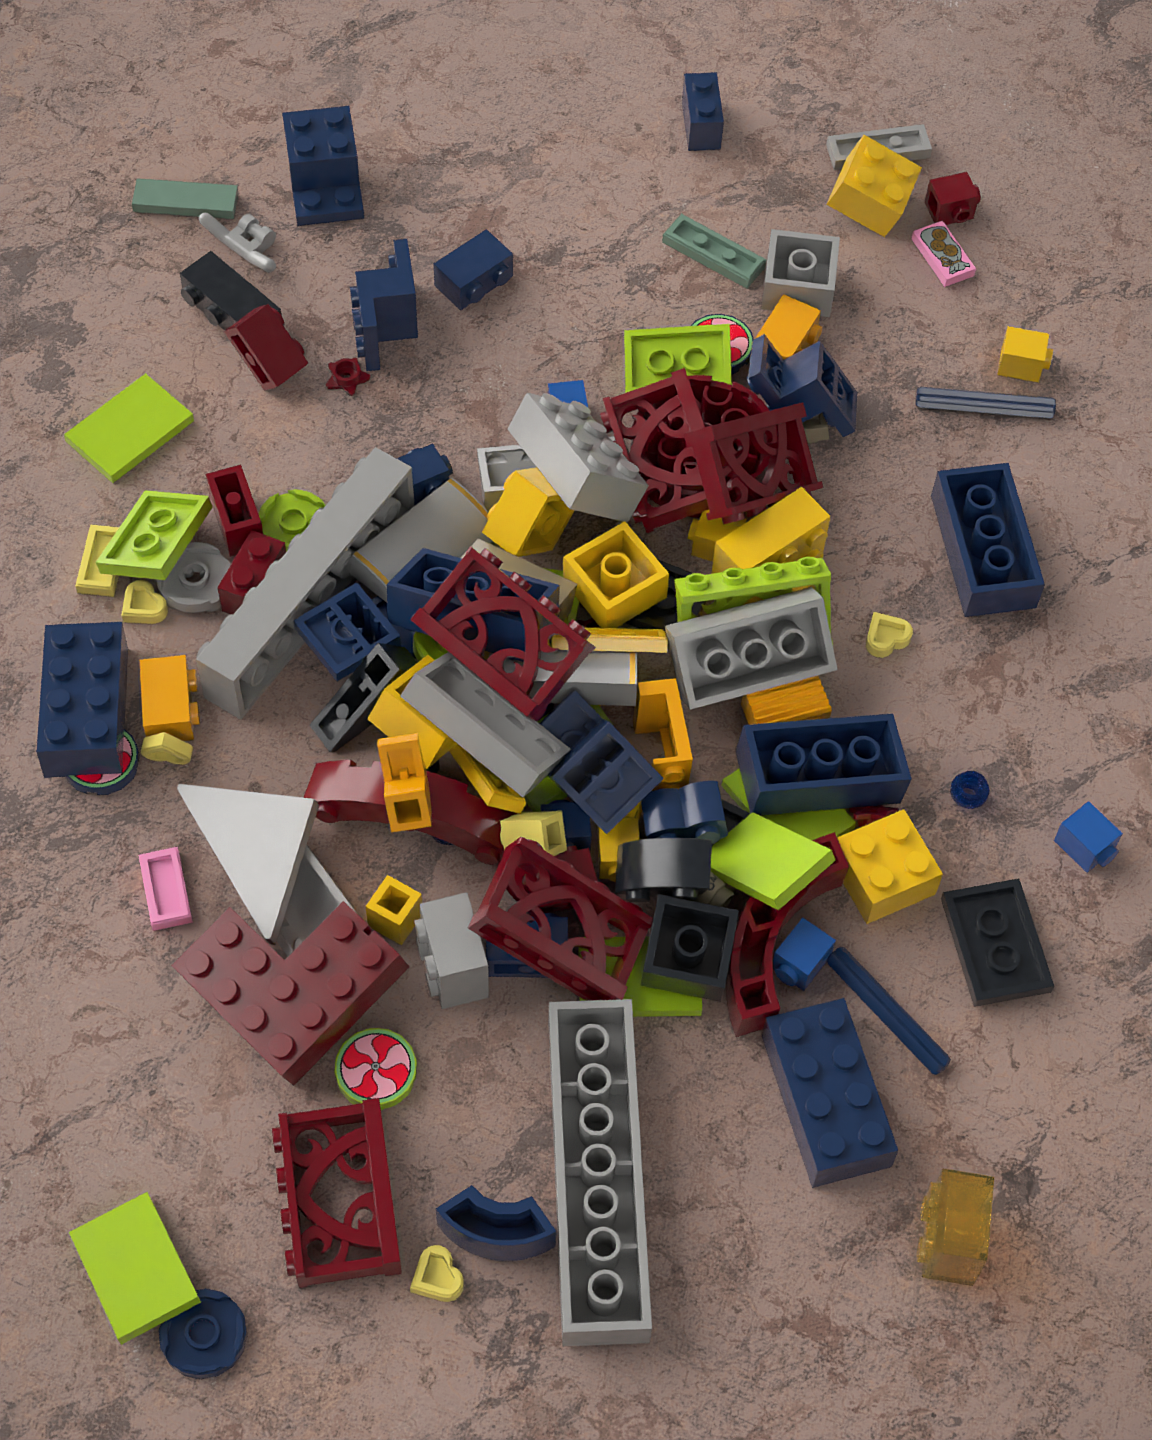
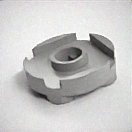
M190 542L166 580L157 579L159 591L165 598L169 608L189 613L216 611L221 607L217 587L230 567V563L227 558L225 559L220 554L219 549L213 545L202 542ZM193 572H199L200 577L203 578L195 583L185 580L186 577H192Z

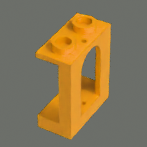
M676 678L638 682L636 706H634L633 714L635 734L660 731L665 758L653 759L652 767L664 779L652 791L665 788L679 789L689 784L693 757Z

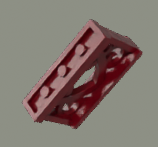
M685 368L671 372L672 377L613 398L609 396L602 398L606 411L601 412L600 416L607 430L606 433L613 432L615 437L613 442L623 449L622 454L626 459L639 468L640 476L647 479L646 483L649 486L632 514L635 524L642 522L647 533L653 532L654 528L709 510L704 491L682 498V490H704L698 465L693 469L685 467L686 474H682V467L686 461H696L693 447H686L679 453L674 463L673 472L657 468L643 459L651 440L658 430L672 440L685 441L684 433L705 428ZM669 399L657 410L652 406L654 403ZM637 409H642L650 415L646 421L640 415H631L637 423L630 428L622 423L626 413ZM669 420L673 427V423L677 420L684 422L683 426L678 430L670 429L665 423ZM624 438L634 440L630 452ZM668 488L674 489V496L670 503L659 507H653L648 503V496L651 492H660L658 499L662 501L668 494Z
M803 402L684 433L687 448L693 447L710 511V513H706L708 521L721 518L723 525L745 519L744 511L746 518L759 515L767 509L766 505H768V508L773 506L800 487H803L811 497V491L824 488L822 481H817L801 419L807 417ZM764 433H766L768 438L766 444L764 442ZM749 437L760 453L770 457L762 483L754 479L741 466L749 452ZM733 441L736 442L738 446V451L734 449ZM788 473L793 475L794 484L788 481ZM728 475L731 479L726 483L725 477ZM777 487H779L782 490L781 492L774 494ZM732 489H734L736 492V499L734 502L731 501L729 492L732 491ZM748 494L756 499L747 501Z
M470 546L466 551V555L423 608H419L410 620L525 716L537 722L547 710V705L588 654L592 653L596 648L587 641L591 633L574 619L569 624L560 619L557 615L561 609L544 595L538 601L528 593L532 585L515 571L510 577L501 571L499 567L503 562L488 549L484 548L479 553ZM474 573H486L491 579V586L487 590H481L479 583L476 582L474 593L478 600L471 602L466 594L468 578ZM503 584L519 597L500 596ZM457 593L463 606L452 611L439 621L437 617ZM536 610L553 624L540 629ZM502 611L520 612L525 629V652L513 648L502 649L492 654L486 660L482 654L488 643V628L481 615ZM474 619L479 634L476 639L470 641L465 638L464 633L468 628L474 629L472 624L468 622ZM561 635L565 637L568 642V653L563 660L554 663L541 660V651L552 654L560 650L550 646L549 640L552 636ZM515 657L524 660L523 666L514 662L515 670L512 673L505 672L503 664L507 658ZM541 668L553 672L532 698L529 694L536 680L538 669Z
M519 837L505 848L494 877L477 913L473 915L468 929L585 1001L623 1000L628 988L626 983L648 929L653 924V918L645 914L638 905L626 902L610 892V889L605 884L593 881L578 872L573 864L559 860L546 852L538 842ZM517 866L537 878L536 882H532L526 874L522 877V885L525 891L529 893L527 896L519 889L515 882L514 872ZM507 889L517 902L504 911L498 905ZM554 902H570L581 921L586 938H571L561 945L551 940L549 922L538 906ZM536 921L539 931L527 925V922L532 923ZM608 923L625 933L626 939L622 946L612 947L605 945L604 940H609L619 933L612 932L608 928ZM573 947L588 949V952L584 950L579 952L582 955V958L572 953ZM606 956L618 957L611 976L605 973Z
M379 1098L362 1100L363 1103L291 1114H287V1112L279 1113L280 1127L272 1128L275 1153H283L284 1167L276 1168L279 1194L287 1193L288 1208L280 1209L282 1229L284 1235L291 1234L293 1249L285 1250L288 1277L296 1276L299 1288L385 1274V1276L402 1274ZM365 1122V1126L355 1129L339 1139H336L331 1129L333 1126ZM312 1129L322 1133L330 1144L323 1150L317 1141L308 1139V1142L312 1145V1150L308 1154L299 1153L295 1146L297 1137L302 1132ZM349 1153L351 1162H353L356 1156H363L366 1159V1164L363 1168L354 1170L347 1164L343 1156ZM334 1163H337L340 1171L348 1179L360 1184H373L374 1191L359 1196L351 1203L345 1213L343 1223L329 1216L311 1198L318 1182ZM294 1164L307 1169L298 1186H296ZM366 1209L373 1214V1218L369 1223H362L358 1219V1229L352 1227L354 1217L359 1210ZM299 1210L313 1224L303 1233L301 1231ZM333 1238L341 1242L339 1253L328 1264H316L307 1255L308 1246L314 1240H319L324 1244L323 1250L320 1252L321 1255L331 1249ZM350 1246L382 1252V1256L346 1261Z

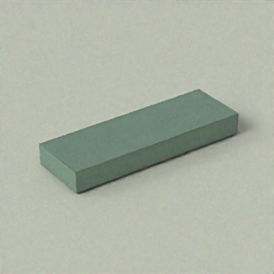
M137 178L132 209L133 212L197 217L206 212L214 218L234 219L239 194L238 185Z
M682 213L663 234L662 243L746 289L766 268L767 259Z

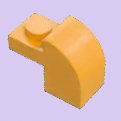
M418 733L378 739L377 747L385 782L384 799L391 833L431 827L430 792Z

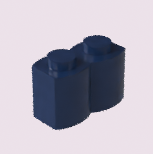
M718 781L695 782L679 789H658L649 792L641 800L647 839L712 840V844H714L719 839L728 836Z

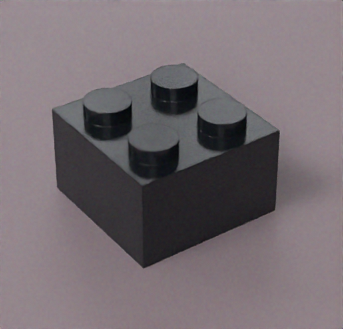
M658 894L640 986L721 1002L739 910Z

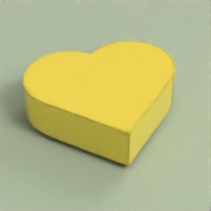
M136 580L127 586L121 614L123 622L156 624L166 618L168 614L166 600L162 595L155 593L151 583L145 580Z
M873 612L866 640L867 651L875 657H887L894 649H903L909 645L913 635V628L904 619Z
M163 732L143 738L140 753L143 757L153 761H167L173 764L184 765L190 762L193 747Z
M440 1245L426 1248L420 1256L410 1292L443 1302L456 1300L463 1291L464 1279L462 1273L453 1267L451 1253L447 1248Z

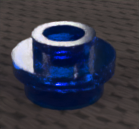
M965 771L958 774L953 779L950 787L952 799L958 805L968 809L982 806L987 801L990 792L985 777L976 771ZM963 789H972L975 795L968 794Z

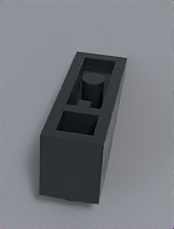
M377 643L310 723V727L329 752H336L371 726L373 723L368 720V717L384 688L418 663L406 647Z

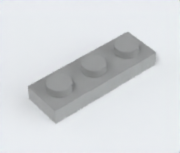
M924 124L833 135L827 137L826 143L834 170L843 168L846 158L863 135L868 136L908 160L930 158L932 152Z

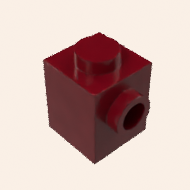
M962 172L930 179L924 203L934 223L943 221L945 225L974 219L981 195L977 184H973L968 172Z

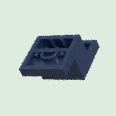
M340 106L282 113L297 226L364 219L358 156L350 107Z
M407 239L393 240L394 255H388L389 268L356 271V286L350 287L352 308H358L352 309L353 327L356 336H358L355 337L358 358L365 357L366 371L380 370L378 342L418 338L416 292Z
M765 334L753 340L747 381L751 390L756 395L760 394L765 400L769 411L803 402L807 417L801 418L802 423L823 412L827 424L832 428L836 427L842 437L855 432L858 392L821 341L784 360Z
M358 583L293 620L294 629L337 682L353 673L377 643L406 647L414 659H416L413 653V636L415 631H408L403 627L392 625L387 617V602L379 596L371 600Z
M573 690L539 723L571 749L567 756L548 774L549 778L606 834L664 779L609 721L600 717L576 690Z

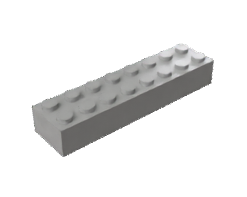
M376 447L366 458L362 457L357 462L349 479L336 487L332 499L323 509L319 508L314 513L310 525L301 535L297 534L291 540L288 551L279 561H274L269 566L261 583L247 592L243 604L234 615H228L222 622L220 631L212 641L204 643L199 649L196 663L205 699L240 720L246 715L305 643L294 629L293 620L352 586L357 580L350 574L352 554L414 507L411 466Z
M632 999L549 1002L548 1028L562 1347L650 1343L652 1318Z

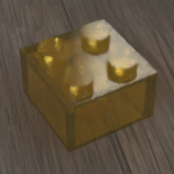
M943 1168L937 1182L930 1181L927 1196H923L920 1221L927 1223L924 1228L923 1237H919L916 1253V1262L923 1263L922 1278L969 1286L974 1285L988 1259L994 1177Z

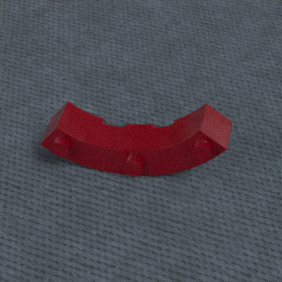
M352 760L316 763L303 798L315 799L319 804L315 816L317 819L326 823L370 821L389 824L384 799L385 782L380 761H373L371 768L356 767L357 764ZM426 771L431 801V827L405 831L416 830L452 843L475 855V858L484 864L495 865L500 862L504 852V846L500 838V821L518 813L487 806L483 799L466 792L467 784Z
M835 832L812 840L831 849L835 861L782 908L777 910L750 896L744 907L735 931L726 978V1000L735 1037L763 1030L766 1017L779 1014L781 1008L775 992L772 955L775 941L783 927L808 902L827 891L841 887L849 865Z

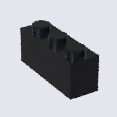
M209 251L179 273L182 285L181 295L190 306L199 308L212 325H219L223 330L228 329L253 309L266 304L276 309L282 316L281 308L212 251Z

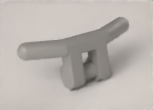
M204 212L199 216V222L203 227L249 263L268 273L276 269L275 261L262 254L274 243L276 233L267 226L261 227L258 219L251 214L244 215L232 231L225 228L209 213ZM252 236L254 239L249 242L247 239Z

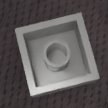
M771 229L761 309L773 311L784 294L821 310L820 316L830 317L835 291L840 237Z
M467 892L420 903L421 919L414 920L418 953L421 961H425L427 970L425 976L431 997L438 996L441 1009L489 998L488 963L481 938L468 929L474 914Z

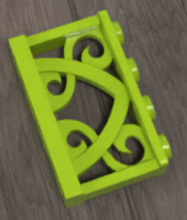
M803 557L794 562L780 564L768 562L760 567L747 569L729 568L720 573L706 575L701 573L690 574L685 578L675 579L677 620L681 622L698 617L692 612L694 602L714 600L711 605L701 604L703 610L707 614L742 606L754 596L768 599L793 592L792 588L815 585V591L824 600L831 634V572L823 558Z

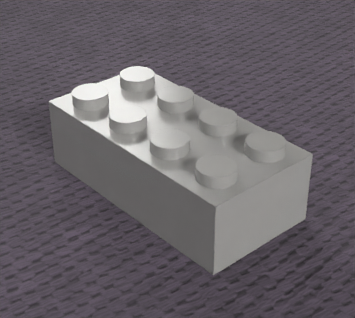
M527 392L508 427L511 435L569 509L628 522L649 486L640 476L639 468L626 459L622 454L623 449L611 441L606 434V428L592 418L590 415L591 411L587 406L577 401H572L571 403L562 402L547 393L539 396Z
M812 587L665 626L680 697L690 710L838 670L824 600Z

